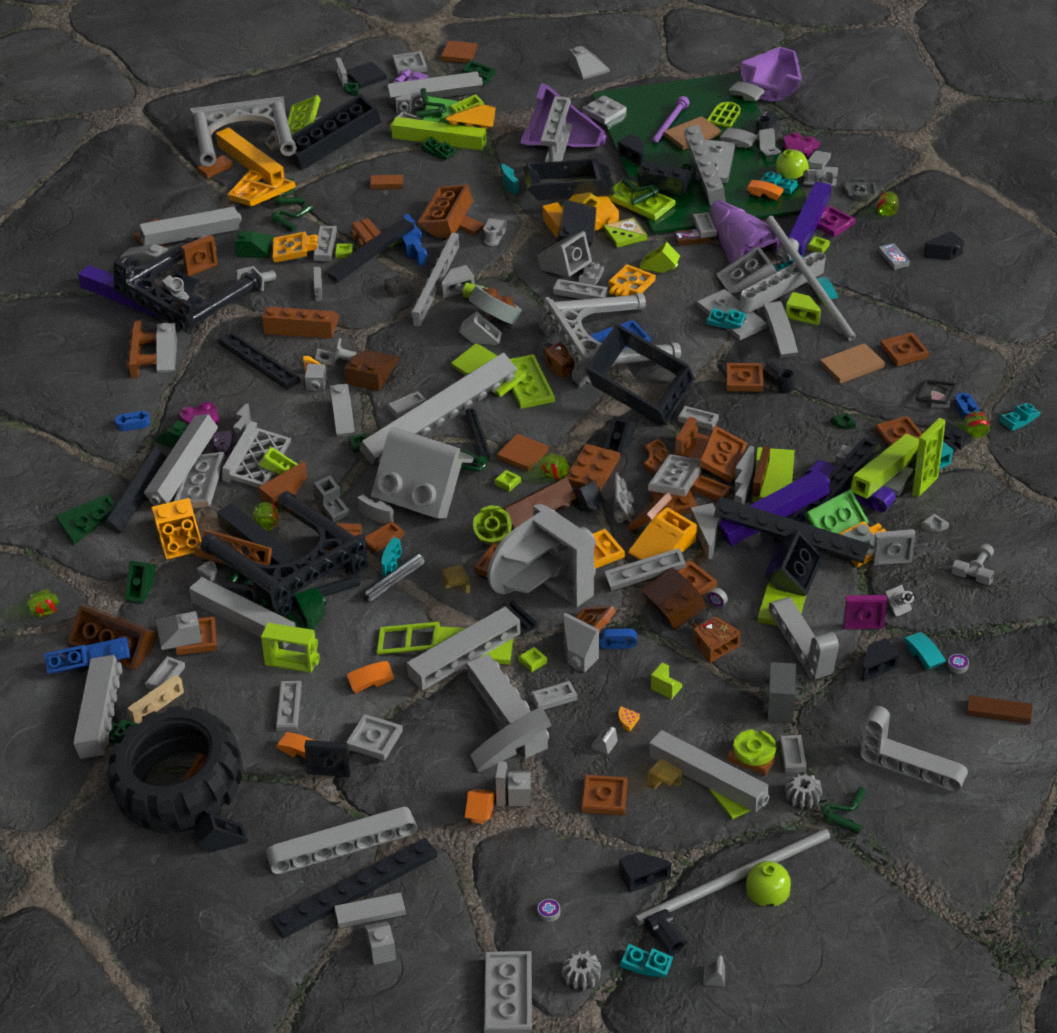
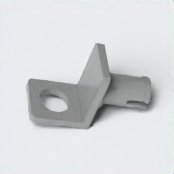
M774 129L759 130L757 140L759 141L760 152L766 156L781 153L775 147Z
M252 266L236 271V282L240 280V276L244 272L255 274L260 281L258 289L261 292L264 291L265 282L276 280V274L273 270L260 273Z
M339 338L334 353L317 349L315 360L334 366L338 358L349 361L352 356L356 355V352L341 348L342 339ZM320 355H327L329 359H322Z
M902 585L878 594L886 595L895 617L912 610L910 603L913 602L914 596L909 597V595L913 593L911 591H904Z

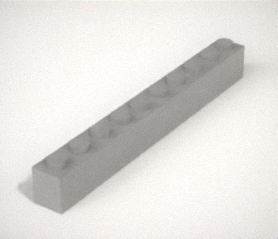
M502 353L363 440L359 448L372 466L377 462L380 464L386 438L392 427L425 436L434 426H441L447 418H454L461 409H468L477 399L480 401L485 398L488 392L498 390L502 383L512 381L517 368L506 354Z

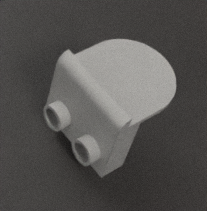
M392 427L386 438L371 497L435 518H447L462 462L472 463L474 458L460 452L461 448Z
M534 505L533 517L512 530L496 548L488 567L487 579L489 586L499 594H508L514 591L529 593L543 583L578 607L594 596V576L596 574L594 547L596 540L589 529L577 527L546 505Z

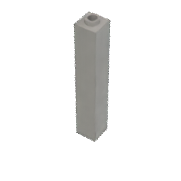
M477 71L390 83L387 86L389 103L392 105L396 104L395 98L418 93L422 88L426 89L428 96L436 98L479 93L480 87L483 86V81Z
M235 207L142 223L139 224V237L143 246L150 244L160 245L181 241L187 237L197 238L203 235L239 230L241 215L237 213Z
M209 414L194 416L144 491V494L154 506L170 502L217 430L218 426Z
M203 577L189 588L191 603L259 637L262 636L268 622L295 627L294 622ZM278 642V646L283 649L290 644Z
M663 730L649 742L650 758L755 813L767 804L769 800L768 784Z

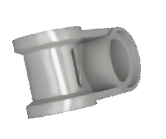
M490 218L487 220L483 228L485 233L484 244L486 246H496L499 244L506 231L505 220Z

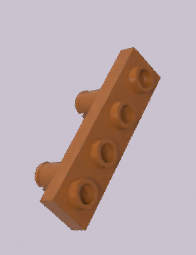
M134 321V327L130 330L129 361L126 362L127 372L130 371L131 379L139 377L141 366L157 365L156 354L141 355L142 345L157 343V332L143 333L141 321Z

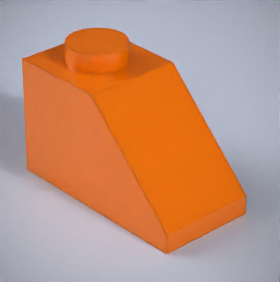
M483 789L468 791L465 818H471L470 822L483 824L484 821L489 820L496 800V791Z

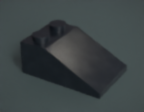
M564 200L556 243L576 233L585 231L590 249L595 230L596 207Z

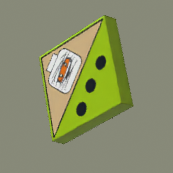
M634 217L604 225V231L616 247L647 240V234Z

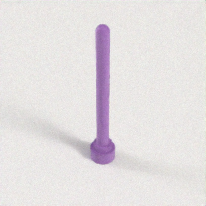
M680 96L678 98L676 108L653 137V143H657L660 140L664 131L669 128L680 111L685 110L689 106L690 102L687 97Z

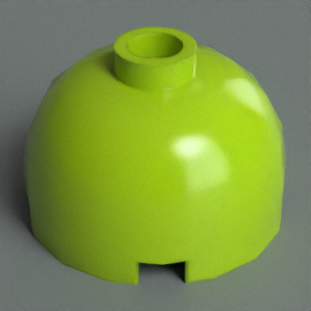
M787 149L780 154L776 161V171L781 173L785 179L793 180L804 175L803 172L805 170H809V164L805 155L798 150Z
M490 505L484 507L473 519L475 535L481 542L487 545L500 544L511 532L512 522L510 516L499 506Z
M763 861L753 866L749 871L746 889L748 897L754 903L765 907L766 904L779 906L790 896V876L782 865L773 861Z

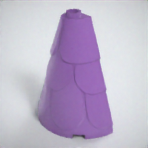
M783 47L766 51V53L744 60L741 64L743 82L762 88L764 93L760 96V99L766 101H780L795 92L802 79L795 51Z
M541 83L536 97L538 101L528 129L525 128L520 141L521 144L541 145V137L554 97H561L544 83ZM570 103L566 123L573 124L567 146L600 147L601 144L604 145L607 138L605 131Z
M722 200L712 203L710 216L729 264H732L758 246L762 248L773 243L772 251L774 253L781 246V242L767 223L746 213L743 209Z

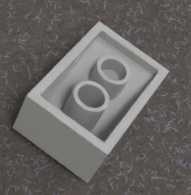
M758 246L716 275L727 291L733 294L742 292L744 289L771 276L777 271Z

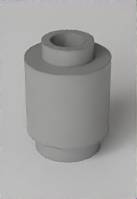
M788 238L798 251L799 243L793 238ZM781 244L775 254L780 262L788 263L792 258Z

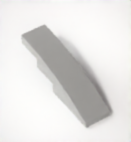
M781 301L764 303L763 306L770 335H773L779 357L797 356L798 350L794 335Z
M754 446L748 448L735 469L734 501L744 505L752 487Z
M541 706L515 720L477 748L470 756L478 772L516 755L515 749L533 741L534 734L552 726L543 707Z

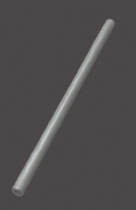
M769 216L766 219L767 224L849 341L856 338L855 333L773 216Z
M823 829L635 915L634 920L638 926L644 925V918L663 909L672 912L746 878L752 867L760 862L773 861L778 863L830 839V834L827 829Z

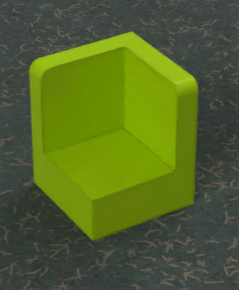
M663 662L651 675V689L670 699L682 688V683L669 677V665Z

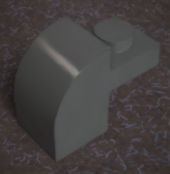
M330 475L314 482L313 494L322 514L326 513L332 522H336L349 515L348 508L339 498L340 488Z

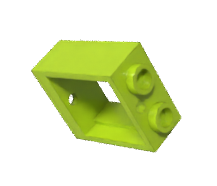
M267 623L261 636L265 665L312 673L314 666L318 665L320 658L319 653H317L318 639H315V631ZM278 642L305 646L306 653L279 649Z

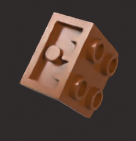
M689 416L677 435L675 455L696 459L701 458L709 436L697 433L696 418Z

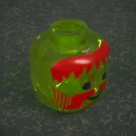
M889 191L880 194L877 201L878 212L885 216L894 215L898 211V196Z
M974 411L969 413L964 419L965 430L973 435L972 438H981L988 434L990 424L984 413Z
M549 453L542 458L540 469L544 476L559 480L568 473L569 465L564 456Z
M262 502L255 506L253 520L266 531H269L278 524V509L272 503Z
M49 589L31 594V600H28L32 614H36L40 618L55 613L57 610L56 605L59 604L56 593L52 594Z

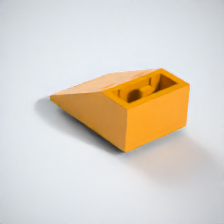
M477 104L446 115L445 119L450 124L458 125V122H463L464 126L474 127V124H477L480 128L489 129V126L493 127L496 108L494 106Z
M190 498L152 507V517L166 560L194 554L195 548L200 546L202 540Z
M666 507L652 519L628 553L638 560L680 548L682 553L696 542L697 524Z

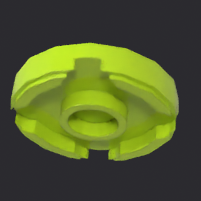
M749 729L736 736L733 744L734 755L744 764L752 766L763 765L774 758L776 743L767 732L762 730L757 732L754 729Z

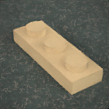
M174 675L128 707L130 721L135 723L142 722L143 716L153 711L157 712L183 694L181 678Z

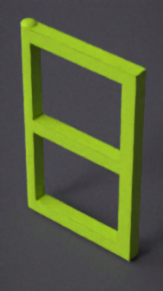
M440 622L380 627L377 655L425 651L437 646ZM435 628L433 645L410 647L412 630ZM407 630L405 647L383 649L385 632Z

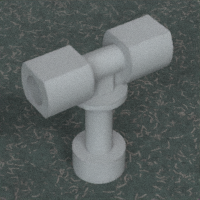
M169 275L161 282L174 297L188 300L189 295L184 292V283L181 278H172Z
M984 543L979 546L976 551L978 556L976 560H972L969 563L955 560L952 566V574L964 578L970 575L976 577V582L986 585L992 583L994 571L983 566V562L990 560L994 554V549L989 544Z

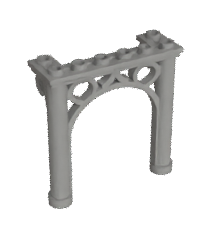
M284 96L190 108L194 138L197 137L199 158L204 166L209 167L216 162L211 138L212 133L221 126L238 121H261L270 124L276 130L281 153L285 156H291L296 151V145L292 140L286 117Z
M635 293L631 296L554 302L549 297H545V302L542 306V318L539 321L540 329L543 330L546 336H549L553 330L559 336L569 355L575 361L572 378L579 387H583L586 381L591 383L585 368L602 345V343L593 339L584 330L581 322L583 318L593 313L644 310L646 306L645 296L643 293ZM679 343L655 345L680 359L681 348ZM584 346L591 347L593 350L587 349ZM624 348L612 366H615V364L651 360L631 348Z

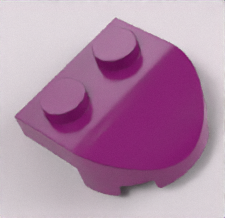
M792 132L784 137L782 149L798 150L807 157H810L813 154V150L819 148L820 141L815 140L816 138L811 136L803 137L800 133Z
M203 402L197 407L187 406L182 408L181 411H177L181 422L190 424L194 416L209 414L213 421L219 424L217 408L210 402Z

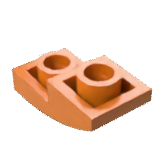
M752 180L746 188L754 196L761 197L764 193L767 197L776 201L784 191L783 188L759 180Z
M388 661L370 664L347 674L352 690L355 693L372 685L378 688L395 679Z
M286 732L276 748L292 758L299 754L306 759L305 741L313 739L300 734Z

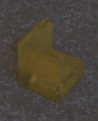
M461 564L443 569V584L446 589L461 585L466 594L470 593L469 578Z
M660 759L649 770L648 786L656 789L662 782L668 786L672 783L680 786L682 784V770Z

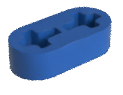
M968 393L957 394L955 406L964 420L968 419L967 421L977 420L979 408L972 396ZM970 413H972V414L976 413V414H977V415H975L976 418H973L974 416H972V417L968 416L969 418H967L966 416H967L968 414H970Z
M137 411L118 415L115 418L116 428L119 431L145 428L150 425L149 413Z
M605 629L599 634V645L604 649L633 648L637 645V633L633 629Z

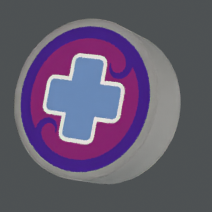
M712 588L707 594L710 604L717 608L723 607L728 601L726 593L720 588Z
M954 654L949 657L948 668L950 671L962 674L968 670L969 660L966 656Z
M545 899L539 903L538 916L541 920L553 922L559 918L561 911L560 905L556 900Z

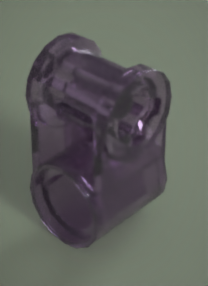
M232 430L217 431L213 434L215 453L224 452V462L228 460L232 453Z

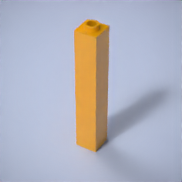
M228 127L216 133L217 146L247 169L261 172L262 180L274 186L284 179L283 166Z

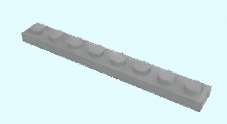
M452 233L450 238L446 240L445 248H442L440 258H437L436 266L432 268L431 276L427 278L426 286L422 288L421 296L417 298L416 306L411 310L413 326H421L459 248L458 233Z

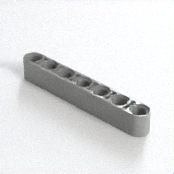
M814 252L802 258L815 277L824 272L826 256L823 253ZM793 263L744 289L741 292L739 308L743 312H753L762 307L764 303H769L808 281L797 265Z
M400 807L274 844L267 848L265 855L271 871L274 874H282L407 837L417 830V825L408 807Z

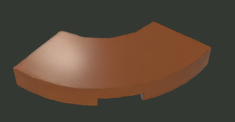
M658 438L644 446L648 460L643 464V468L654 476L668 457L666 446Z

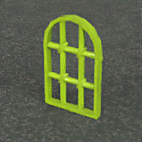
M733 102L720 103L715 107L707 120L713 125L731 128L740 115L741 108ZM728 105L733 106L731 110L726 109ZM717 110H721L719 115H715ZM724 111L729 112L727 117L722 116ZM732 113L736 114L734 118H730ZM718 119H724L723 123L717 122ZM727 120H731L730 124H725Z

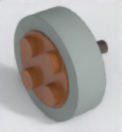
M479 285L475 286L469 301L487 313L484 317L490 322L494 316L507 323L515 324L522 309L512 303V298L507 295L502 297L492 287L486 289Z

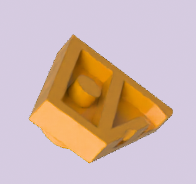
M606 529L593 533L596 540L594 547L595 569L625 557V551Z

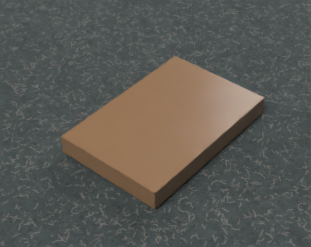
M701 116L664 131V136L679 148L685 150L687 145L684 128L699 125L705 140L721 135V130Z
M865 343L820 359V365L839 384L885 366V362Z

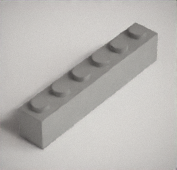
M695 125L684 128L685 142L709 205L711 206L713 202L718 200L726 202L723 184L700 126Z
M506 607L493 612L486 618L479 620L472 626L407 662L408 677L422 691L463 668L468 662L482 657L520 635V619Z
M489 654L467 663L468 678L503 727L531 712L528 703L521 699L517 688L510 684L507 674L502 673L498 662L494 661ZM547 729L534 734L533 741L519 747L525 758L548 749L549 733Z
M115 655L97 657L90 660L73 743L80 759L105 755L106 746L109 745L108 735L112 729L111 719L114 716V703L117 702V688L120 687L119 676L122 674L121 663L117 662Z

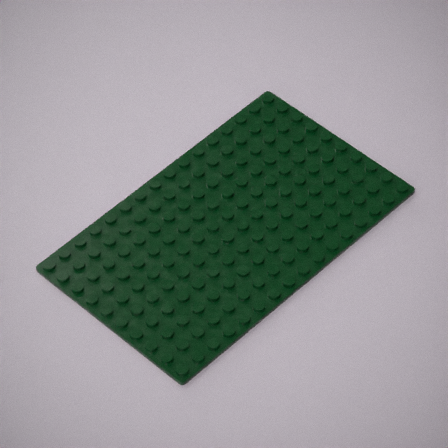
M740 73L595 91L592 93L594 101L602 96H607L626 107V113L605 124L617 153L618 141L633 134L643 140L644 162L676 168L684 163L694 165L688 148L682 150L667 139L664 134L657 143H653L652 139L676 108V101L680 96L687 97L690 104L685 110L680 111L668 129L701 116L707 120L715 107L723 102H733L741 108L740 115L731 128L755 134L756 119L762 115L755 101H744L742 96L730 95L729 89L737 81L743 82ZM728 105L726 109L731 110L733 106ZM717 110L715 115H719L721 110ZM724 111L722 116L727 117L729 112ZM732 113L730 118H734L736 114ZM719 118L717 122L723 123L724 119ZM727 120L725 124H730L731 120ZM715 125L721 130V135L727 130V127ZM719 135V136H717V137H714V138H712V139H709V140L721 141V139H720V136H721V135ZM757 139L748 148L737 147L735 143L728 183H722L726 203L743 209L746 213L761 219L768 218L769 216H787L800 213L807 198L798 181V186L791 194L782 193L777 201L770 199L764 193L761 197L752 195L746 190L752 180L760 181L768 172L777 173L776 161L780 154H782V151L779 154L766 156L760 152ZM775 140V147L781 151L779 145ZM619 156L629 180L638 184L637 170L640 166ZM695 166L692 191H686L684 195L664 191L658 192L674 199L675 206L657 220L646 217L652 233L661 234L664 232L694 229L696 226L693 221V214L707 212L710 214L711 206L701 181L695 180Z

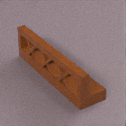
M208 529L204 530V537L208 534H214L224 542L229 541L233 548L241 554L243 552L240 548L246 546L250 552L246 556L247 558L259 564H271L272 548ZM200 546L195 548V556L225 564L215 556L202 551ZM259 550L265 552L264 561L260 560L256 554Z

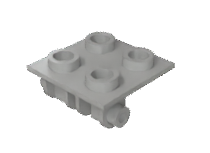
M824 166L822 170L809 168L808 171L805 170L803 184L813 186L815 181L831 184V187H836L838 167Z
M616 472L614 519L617 523H622L625 520H628L630 523L634 515L632 507L634 498L632 493L627 491L624 479H621Z

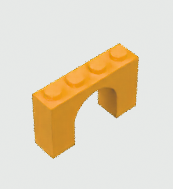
M607 196L597 197L601 200V203L596 207L594 231L604 229L605 224L619 221V211ZM558 202L543 206V220L556 238L562 214V207Z

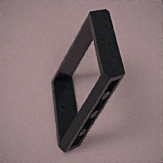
M597 159L528 163L523 167L527 190L538 201L569 199L573 195L589 192L596 197L613 196L615 194L613 180L609 173L610 169L604 163L601 164ZM594 175L597 178L595 180L540 183V179Z
M615 324L585 368L593 387L659 425H666L695 380L688 364L620 324ZM625 346L676 375L657 406L606 377V374Z

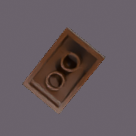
M369 350L352 356L345 366L346 384L380 391L398 362L399 356Z
M673 567L641 590L674 630L707 607L697 589Z

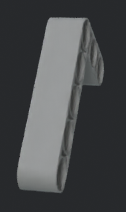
M790 597L769 603V611L810 679L816 680L833 674L839 648L835 633L828 632L815 637Z
M874 706L864 723L861 757L866 762L949 791L957 792L961 789L968 774V770L964 765L887 739L890 713L882 706Z

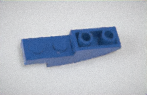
M405 214L404 218L413 223L415 228L402 237L404 253L407 259L414 257L419 266L426 265L425 258L427 257V252L421 246V229L417 228L415 220L409 214Z
M123 637L92 645H81L45 653L44 658L47 674L89 668L90 660L97 657L115 655L117 661L130 658L127 638Z

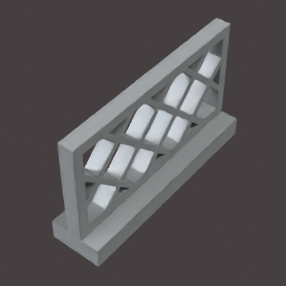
M250 421L223 466L222 481L229 483L232 479L257 488L268 482L274 472L267 469L263 470L258 465L260 461H257L255 457L266 454L268 449L264 450L263 445L270 444L272 448L284 455L291 443V438L257 428V423ZM260 435L267 439L259 441L257 437ZM279 441L284 443V445L276 446L274 442ZM258 447L260 449V451L253 453L250 450L251 448ZM252 459L253 463L245 464L244 460ZM257 467L258 472L250 473L249 469ZM243 470L246 472V475L242 476L236 474L237 472ZM262 476L264 480L263 482H260L255 480L254 478Z

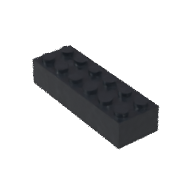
M362 94L357 95L292 134L296 151L289 157L304 170L380 124L381 119L377 108Z

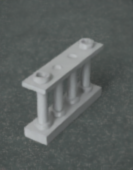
M554 97L541 137V145L548 146L545 162L562 161L573 127V124L566 123V116L571 103L570 98Z

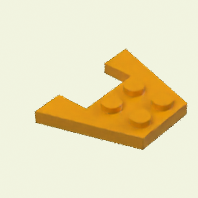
M250 169L228 193V198L237 203L254 206L296 188L295 181L283 179L274 186L257 182L263 178L262 173Z

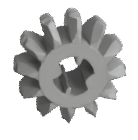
M806 772L802 776L796 773L795 777L789 778L785 786L787 801L792 802L793 807L799 805L801 810L804 806L811 809L813 805H818L819 799L822 796L820 780H815L814 775L807 776Z
M578 950L576 955L569 953L568 959H564L562 976L567 986L573 985L574 990L582 987L585 991L587 986L593 988L595 982H598L600 979L601 965L596 955L590 956L588 951L585 954H581Z

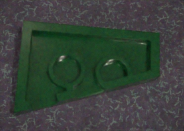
M107 494L56 515L57 522L72 544L75 545L103 523L116 504Z

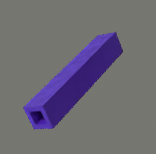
M815 181L788 237L795 239L799 243L797 252L801 256L804 255L807 245L831 198V184Z
M90 265L78 273L81 288L160 318L115 291L114 274ZM140 286L143 289H149L148 287Z
M817 469L750 506L787 517L829 494L830 480L826 474L823 475ZM725 520L719 522L721 535L730 546L759 532Z

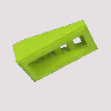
M475 94L450 105V109L455 113L458 109L463 110V108L466 109L477 104L484 105V102Z
M270 446L258 465L277 474H282L298 464Z

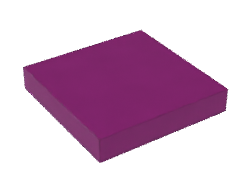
M829 206L824 210L816 228L835 237L855 224L856 219Z
M886 595L845 596L843 629H884L887 604Z

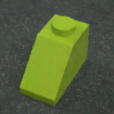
M666 242L644 256L639 268L665 273L668 270L672 271L677 267L680 255Z
M792 292L786 303L787 317L815 325L820 324L821 309L808 295Z

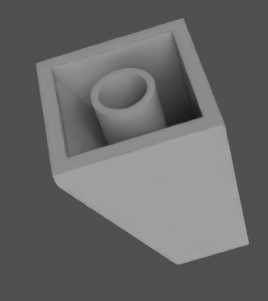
M585 231L562 239L537 255L541 271L568 277L592 262Z

